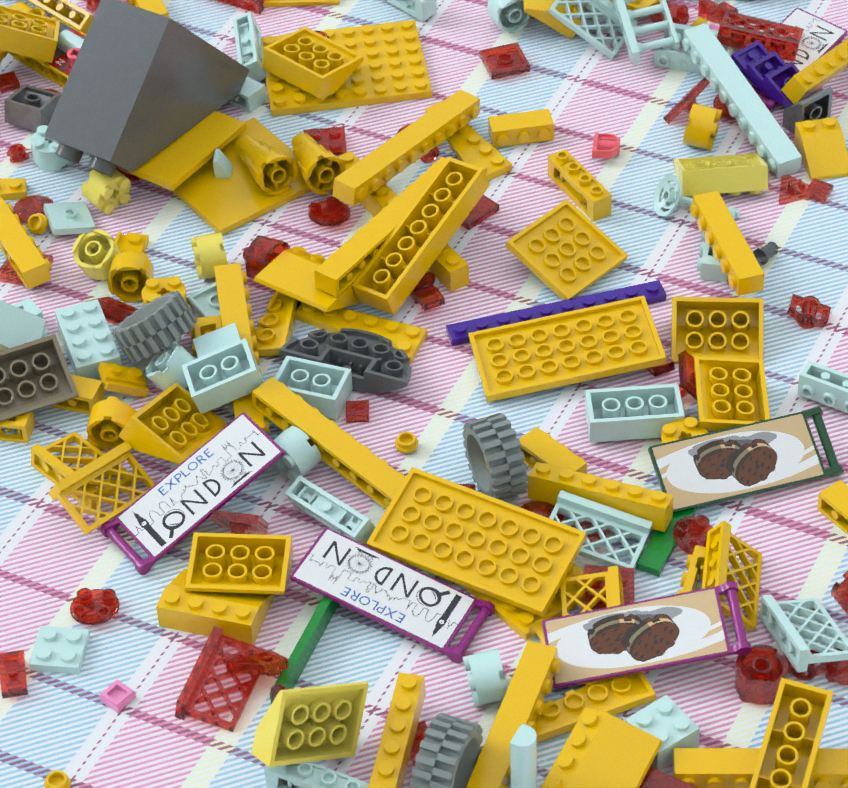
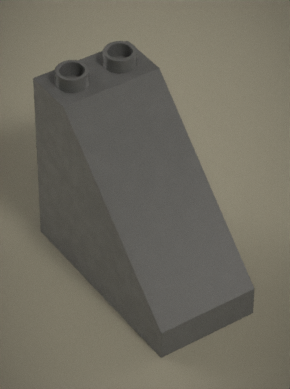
M101 0L44 137L58 143L59 146L55 155L79 164L82 155L91 157L88 165L89 168L112 177L116 167L132 173L240 93L250 69L171 18L119 0Z

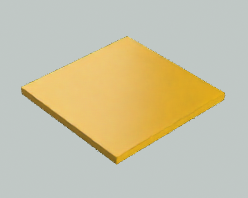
M214 111L134 172L123 171L173 191L214 156L216 149H223L246 129V123Z
M255 118L246 121V129L221 149L222 153L233 165L231 178L215 177L213 156L172 191L215 232H221L222 235L312 191L306 185L293 150ZM250 135L252 138L264 142L269 147L272 146L280 153L286 154L295 162L298 170L295 183L290 182L289 186L291 188L279 195H269L259 187L236 149V142L240 137Z

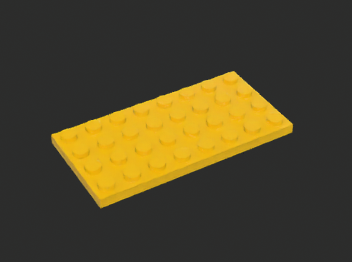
M645 296L468 333L487 402L667 364L666 355Z
M412 467L366 545L388 557L544 617L587 539V534L579 529Z

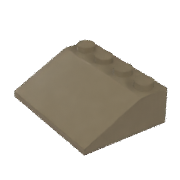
M56 334L0 351V422L79 397Z

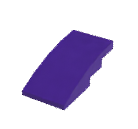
M759 40L732 54L731 59L758 89L786 108L794 105L781 90L795 74L800 72L793 62L786 64L776 51L769 53Z

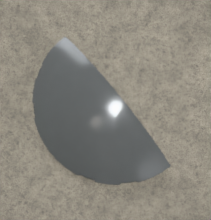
M340 328V331L337 333H327L325 329L309 332L307 338L298 340L296 337L279 350V354L284 358L292 356L351 369L352 391L376 393L393 391L407 387L411 378L412 367L408 364L409 357L405 351L394 348L391 340L369 331Z

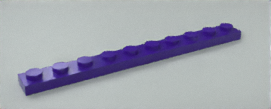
M657 280L446 325V332L452 346L470 343L468 333L639 296H645L647 305L666 301V292L661 282Z

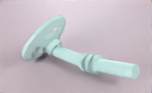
M666 175L656 187L653 207L656 214L661 217L669 216L675 210L678 203L687 206L693 205V198L681 195V184L675 175ZM671 181H675V182H676V185H675V184H670V182H671ZM736 209V218H739L740 210Z

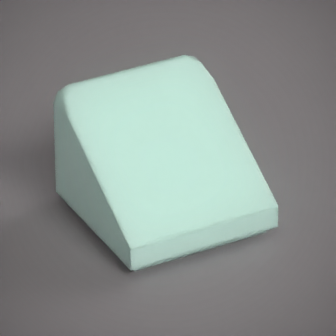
M216 149L213 159L215 177L231 178L232 163L220 149Z

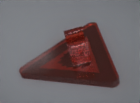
M788 174L781 176L780 205L822 194L821 190L804 183L801 179L798 180Z

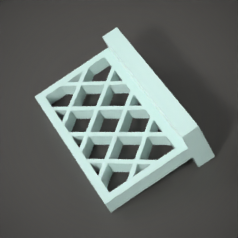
M555 0L547 11L610 59L615 56L625 41L624 36H615L614 29L622 33V29L614 4L609 0ZM582 5L591 10V13H583ZM564 6L566 13H560L555 7ZM569 6H577L578 13H571ZM592 17L594 25H587L585 18ZM598 17L607 22V25H600ZM572 18H580L582 25L573 23ZM635 19L631 21L632 26H636L638 23ZM608 29L610 37H603L601 30ZM588 30H596L598 37H592ZM605 42H612L614 50L611 51L607 48Z
M563 490L560 491L557 503L549 519L568 526L575 525L576 529L586 532L587 536L594 533L599 535L601 540L592 543L587 537L584 542L586 545H583L580 549L579 556L610 567L618 566L619 570L630 574L633 573L641 552L649 540L653 523ZM559 513L570 517V519L560 522L557 515ZM585 522L593 525V527L583 530L580 523ZM608 530L616 533V536L606 538L603 531ZM630 538L639 541V544L629 546L626 539ZM620 541L624 548L614 551L610 544ZM605 546L609 553L602 555L596 553L594 548ZM628 554L631 559L630 564L620 561L618 556Z
M762 595L759 618L797 673L807 672L808 664L848 660V640L818 598L776 601L772 595ZM814 607L815 611L809 610L807 608ZM800 614V615H803V616H806V617H809V618L806 619V618H803V617H800V616H797V615ZM814 620L823 622V623H825V624L823 625V624L817 623V622H815ZM791 622L796 623V624H799V625H802V626L799 627V626L793 625ZM807 628L814 629L818 631V633L810 631ZM824 633L834 636L835 638L825 636ZM801 636H804V637L809 638V639H812V640L809 641V640L803 639ZM817 642L827 644L828 647L820 645ZM834 647L844 651L835 650ZM810 650H813V651H816V652H819V653H818V654H811Z

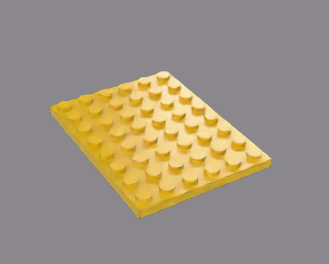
M415 20L315 31L364 56L362 63L335 93L322 100L266 71L267 77H265L271 117L432 98V88ZM289 34L263 37V48Z

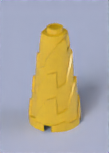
M299 133L295 135L291 144L306 185L316 194H329L327 191L333 189L334 178L346 170L345 164L338 156L334 155L331 151H327L321 144H318L309 134Z
M244 135L237 140L236 149L240 154L241 160L249 168L253 179L263 191L269 195H279L291 188L289 184L291 181L295 183L298 170L295 162L289 156L280 153L272 146L269 147L262 141L260 142L252 138L250 135Z

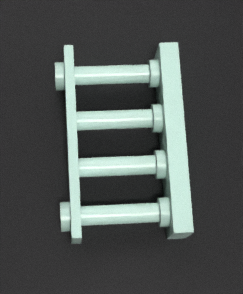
M613 0L632 64L640 63V54H643L644 51L673 45L674 51H679V45H682V38L680 33H676L666 0H658L659 5L633 11L627 10L626 5L637 0ZM662 12L665 20L640 27L632 26L631 24L634 18ZM668 29L670 36L668 38L642 44L641 42L637 43L636 38L638 35Z
M673 23L676 33H680L682 40L684 39V30L695 27ZM667 28L664 29V38L670 37ZM711 29L730 57L744 48L745 35ZM673 45L665 46L664 49H654V66L701 74L699 66L693 63L688 51L672 50Z

